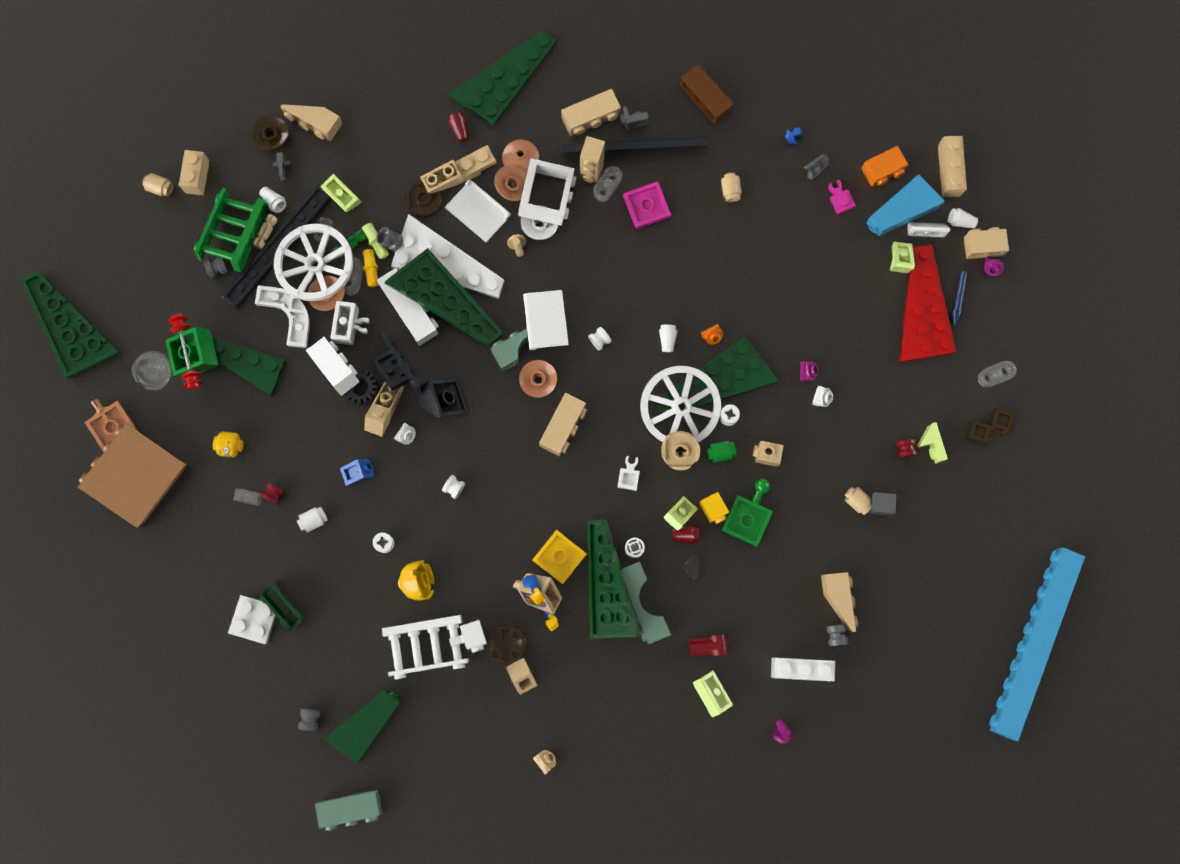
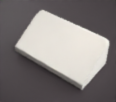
M908 223L909 236L945 237L950 231L946 224Z

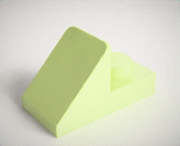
M893 241V260L890 271L909 273L915 267L912 244Z
M936 422L926 428L915 448L919 449L930 446L929 454L931 459L935 461V464L948 459Z
M683 496L664 516V519L675 529L679 530L698 508Z

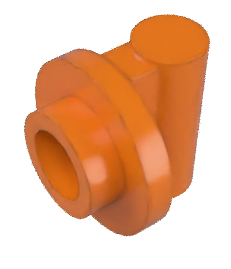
M716 324L702 331L701 336L708 344L714 345L723 338V331Z

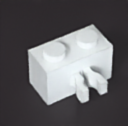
M336 301L331 339L336 344L354 346L356 330L363 334L368 333L367 328H361L357 325L362 323L369 324V319H358L359 308L355 303Z
M479 620L460 626L462 635L449 639L451 647L465 643L466 649L472 650L473 653L483 650V646L487 645Z

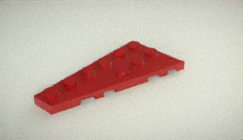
M932 245L913 248L915 267L910 271L907 286L908 294L905 305L904 330L899 363L954 354L956 352Z

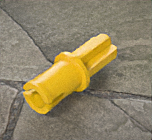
M364 250L362 252L365 264L363 270L366 272L367 284L370 287L378 286V265L375 262L374 250Z

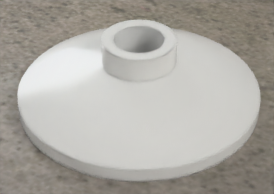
M521 217L523 231L526 235L536 240L550 238L558 228L556 224Z

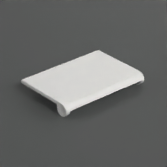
M470 179L467 180L465 186L445 206L449 212L486 243L511 216V213Z
M562 290L523 294L529 349L536 350L537 348L569 345Z

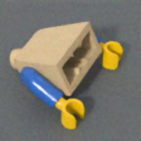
M527 573L522 581L516 580L513 590L520 593L526 604L545 612L546 617L550 618L545 621L550 631L558 628L559 624L555 617V611L562 600V596L552 578Z

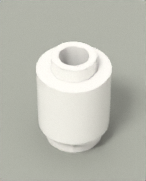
M315 507L300 514V519L297 520L301 531L306 530L308 533L324 525V522L328 520L323 509Z

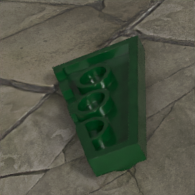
M212 338L218 363L273 397L285 365L284 360L224 340Z

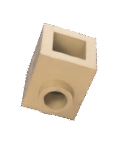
M760 441L758 446H754L753 456L756 457L755 462L778 467L781 462L784 445Z
M524 658L506 667L520 695L538 686Z

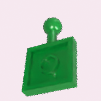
M759 479L755 483L756 493L752 501L737 495L721 530L755 547H758L773 511L759 505L763 494L770 490V483L766 479Z

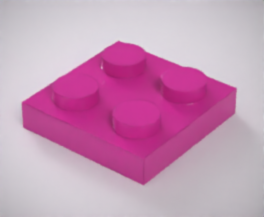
M658 182L623 193V198L635 229L671 217Z

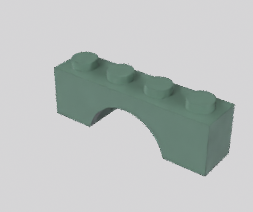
M527 326L521 332L516 331L512 333L509 339L497 341L492 345L491 352L502 372L519 363L520 349L528 342Z
M640 562L623 568L622 572L637 622L642 629L640 630L642 641H647L648 644H651L671 635L664 617L653 616L647 613L640 604V589L647 581Z

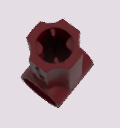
M727 634L709 636L710 638L689 639L690 656L728 655Z

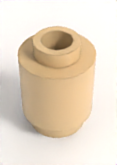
M150 173L143 179L145 191L162 197H168L172 193L173 183L167 178Z
M735 173L725 174L724 178L721 179L723 197L726 198V202L740 200V195H742L740 177L735 175Z
M851 487L845 493V501L858 513L861 512L865 515L871 509L872 499L859 487L855 489Z

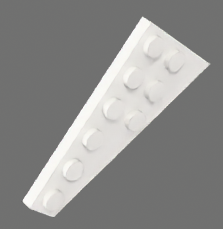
M408 214L402 232L403 243L399 250L395 252L391 264L392 268L400 270L428 248L464 289L499 299L504 279Z

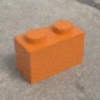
M896 146L865 161L861 169L871 187L877 184L881 186L887 183L889 178L893 176L898 178L903 175L908 163L899 147Z

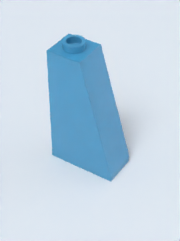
M918 174L868 219V228L873 233L881 236L937 210L944 200Z

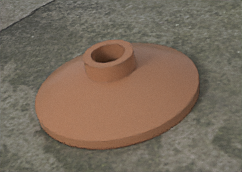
M527 140L512 141L505 147L502 155L504 166L518 167L525 174L528 172L530 159L539 160L537 148ZM518 153L524 154L522 157L517 156Z
M504 166L495 175V187L498 193L505 199L519 201L522 198L527 175L518 167Z
M323 276L327 288L338 280L333 276ZM318 279L312 282L307 293L322 291ZM343 287L329 298L309 301V303L320 311L332 310L336 306V301L342 302L345 289Z
M534 360L522 368L519 375V383L527 395L541 398L549 395L554 390L557 384V374L553 366L548 362ZM537 377H540L542 379V382L536 383L535 379Z

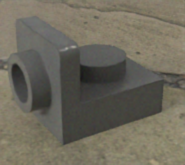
M625 106L623 107L622 114H620L621 124L625 125L626 131L648 126L649 118L647 112H635L629 116Z

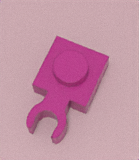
M837 180L836 185L838 188H833L830 183L828 189L834 194L830 200L837 215L854 209L856 205L849 191H842L841 181Z

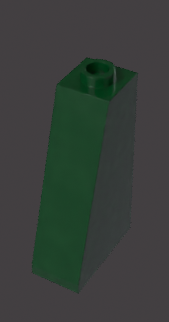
M393 690L381 692L331 732L324 740L354 762H360L401 705L400 695Z

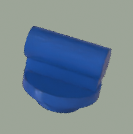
M798 127L794 128L793 132L786 129L787 134L784 135L790 145L792 143L797 145L796 138L802 137L803 131Z

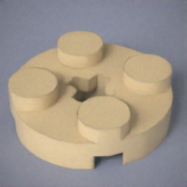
M677 431L665 437L661 447V454L666 464L672 469L686 470L698 461L700 446L694 435L684 431ZM680 446L686 449V452H682V455L676 452V449Z

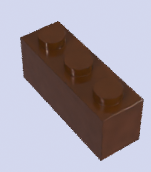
M697 64L681 77L680 86L714 124H717L732 112L734 104L731 97L721 91L720 85L716 81H712L704 68Z

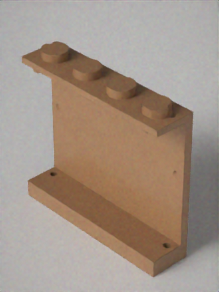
M126 423L125 426L122 425L115 433L117 435L116 438L104 446L103 450L105 452L102 456L94 459L89 473L85 472L81 476L78 488L136 528H141L187 467V464Z

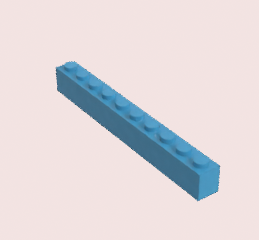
M1063 547L1052 552L1050 567L1046 569L1043 575V579H1045L1043 586L1037 591V602L1031 608V619L1024 627V638L1017 646L1018 654L1016 659L1011 662V673L1009 678L1007 677L1004 681V692L997 700L996 707L998 708L996 714L990 719L989 725L991 727L989 731L1010 740H1019L1085 556Z

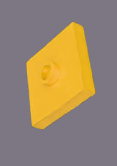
M556 530L532 561L563 585L587 553Z

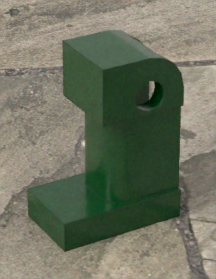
M276 580L261 593L259 598L277 616L280 623L288 631H291L306 619V615L281 591L282 585Z

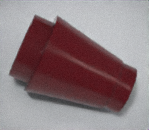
M461 112L450 115L448 117V124L458 142L469 139L466 117Z
M690 525L679 530L672 529V541L693 544L700 542L699 526Z

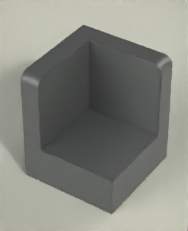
M878 492L872 494V507L868 511L869 514L889 516L895 514L896 494Z

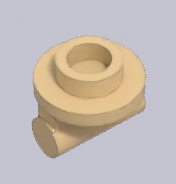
M515 234L508 239L507 244L509 248L515 249L518 257H521L524 254L522 247L525 246L526 239L523 235Z
M548 750L541 751L533 758L544 774L548 773L556 765L554 754Z

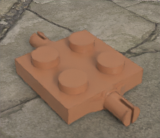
M99 399L91 402L97 412L84 423L102 450L109 441H113L117 435L115 433L120 426H125L127 423L138 431L119 401L107 407H103Z

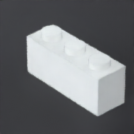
M323 337L308 348L306 352L342 396L359 383L355 376L358 373L351 364L349 366L346 365L348 360L342 352L337 354L339 349L334 342H328Z
M772 658L771 678L834 681L835 661Z

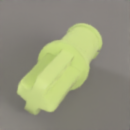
M366 224L362 227V230L369 240V245L374 248L380 259L386 258L389 252L386 247L377 243L378 233L373 224Z

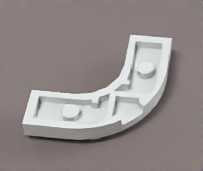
M258 285L255 304L257 306L281 309L289 318L286 345L307 348L310 319L304 304L285 289Z

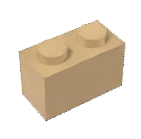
M185 150L179 186L185 193L204 195L210 161L204 152Z
M993 227L985 231L972 229L964 237L966 259L1004 256L1009 251L1006 229H999V227Z

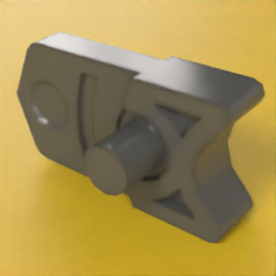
M283 152L276 153L277 162H273V167L279 168V177L283 181L286 180L285 167L290 166V161H286Z
M820 155L804 167L808 170L807 178L813 180L829 165V158L826 155Z

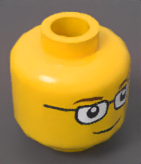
M222 431L214 437L213 450L219 456L234 458L243 450L244 442L240 440V436L237 433Z

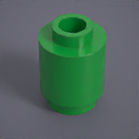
M727 440L710 444V448L707 449L709 460L712 459L713 463L735 457L736 449L734 442Z

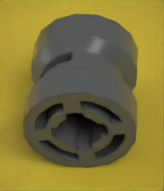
M383 227L378 232L376 241L378 244L386 246L387 249L394 252L401 247L403 237L391 229Z
M216 257L215 260L208 259L204 261L205 269L210 278L216 277L219 272L222 274L229 272L224 258Z
M846 624L826 627L827 633L830 634L829 646L849 644L848 638L845 635L847 631Z
M301 708L300 715L303 721L299 722L298 729L318 731L319 725L315 721L320 717L321 711Z

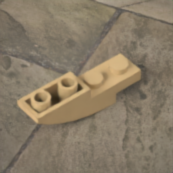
M488 145L456 162L451 160L422 175L421 179L430 194L466 182L468 179L481 175V171L497 162Z

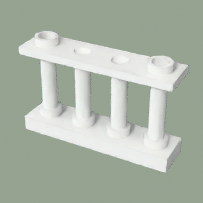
M462 615L382 628L383 637H388L391 640L395 671L388 672V676L400 679L406 678V673L452 665L453 669L465 667V663H469V659H462L460 644L452 647L454 661L442 663L438 637L439 628L445 626L450 631L451 638L458 636L457 628H459V624H463ZM422 630H427L430 633L434 657L433 665L423 666L418 637ZM408 633V637L410 636L415 668L403 670L399 638H401L400 634Z

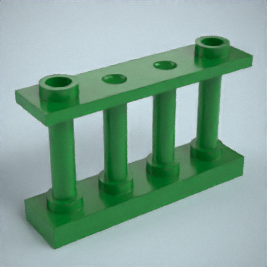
M222 187L220 194L216 195L214 208L203 233L194 246V252L198 260L202 261L205 253L230 260L233 269L242 272L252 249V242L257 237V233L268 211L265 199L257 198L255 204H247L230 199L226 188ZM227 205L248 211L251 215L249 219L244 221L223 215V212ZM219 221L244 228L242 236L238 237L217 231L216 228ZM212 237L237 244L235 252L230 253L209 247Z

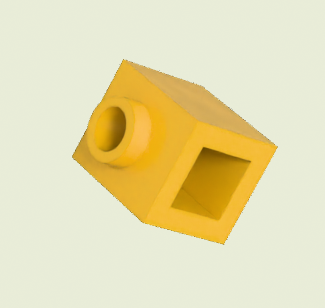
M718 492L700 501L699 504L710 523L715 521L718 524L727 519L725 515L729 511Z

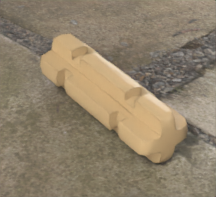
M268 214L266 216V222H263L257 233L258 237H255L252 242L256 248L262 249L265 244L264 241H267L273 229L272 226H275L277 218L274 215Z

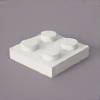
M240 595L228 633L267 644L276 615L262 601Z

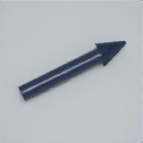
M964 271L960 272L953 311H951L954 325L957 324L963 313L961 309L968 275Z

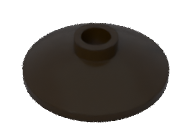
M263 116L253 124L251 138L259 148L275 150L287 141L288 127L277 116Z

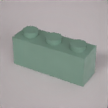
M378 789L324 800L315 804L319 828L325 827L326 831L337 829L338 824L345 823L346 826L358 824L357 820L365 819V822L378 820L377 816L382 814Z

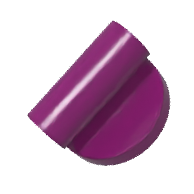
M986 257L984 270L990 276L1000 275L1004 270L1005 262Z
M813 361L800 362V381L815 380L818 375V366Z
M782 719L777 720L776 725L778 729L773 732V738L780 743H787L793 739V732L788 729Z

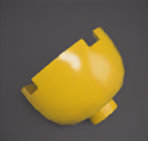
M424 560L407 564L401 571L400 578L398 579L399 588L408 598L413 600L429 599L434 590H431V584H434L433 572L428 563H423Z

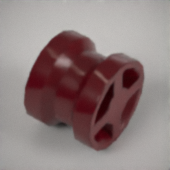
M908 439L896 442L900 451L898 457L906 458L918 455V451L915 450L916 440Z
M267 483L266 491L262 492L260 496L278 505L279 498L284 495L285 491Z

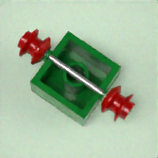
M175 314L171 316L168 322L173 324L170 331L177 333V335L165 340L173 376L185 379L186 383L183 384V387L188 388V390H195L203 384L202 380H198L201 373L219 366L211 331L198 327L189 329L190 325L185 324L188 317L183 316V314Z

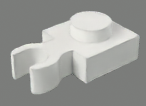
M627 456L625 459L627 468L620 469L617 488L636 491L640 471H635L634 468L638 463V458L636 457L634 464H630L628 462L629 456Z

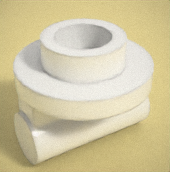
M817 386L812 405L827 407L833 400L831 390Z
M404 422L394 439L405 445L410 444L415 438L416 431Z

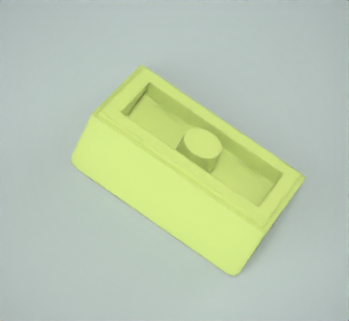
M334 174L320 186L346 213L362 202Z
M714 671L693 682L694 687L712 717L723 713L733 706Z

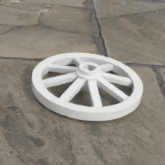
M308 224L291 231L279 244L274 257V271L280 285L292 296L305 301H319L333 296L345 286L353 269V253L349 243L336 229L323 224ZM308 233H323L317 254L312 250L306 236ZM331 235L341 243L342 247L323 257L329 236ZM301 237L308 256H301L287 248L293 241ZM345 253V266L343 270L325 265ZM286 255L305 265L283 272V257ZM308 271L297 290L290 286L285 279ZM326 271L340 277L332 286L327 288L322 272ZM316 274L322 291L314 293L304 292Z
M673 366L658 372L649 380L642 393L640 410L645 426L658 440L664 442L666 436L660 433L654 427V424L676 414L670 434L677 432L681 418L684 416L697 442H700L715 428L720 417L721 400L716 385L705 373L693 367ZM687 373L681 397L668 375ZM694 375L701 379L708 388L687 399ZM661 379H663L672 394L673 401L650 394L654 386ZM711 393L713 412L691 405ZM648 400L671 406V409L650 419ZM681 403L685 404V408L683 410H680L678 407V405ZM690 412L711 418L707 426L700 433L689 414Z

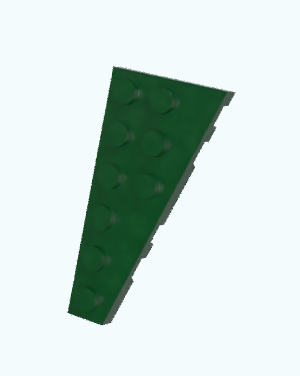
M541 30L452 91L449 97L494 127L556 45L557 40Z
M428 248L389 277L384 283L487 346L503 334L501 329Z
M37 271L20 279L65 378L70 379L120 354L41 273Z
M745 336L698 369L714 382L718 389L720 400L779 382ZM694 375L687 399L708 388L701 379ZM685 379L674 386L680 397L682 396ZM669 390L660 396L661 398L674 400ZM711 393L691 405L693 407H700L713 402ZM653 401L661 414L671 409V406ZM679 404V409L683 410L685 408V404Z
M603 519L587 521L590 639L642 637L608 522Z

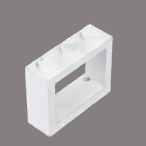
M531 158L518 216L562 226L563 219H567L569 208H566V204L571 203L573 192H569L570 187H574L576 176H573L574 168ZM535 173L566 180L560 210L529 204Z

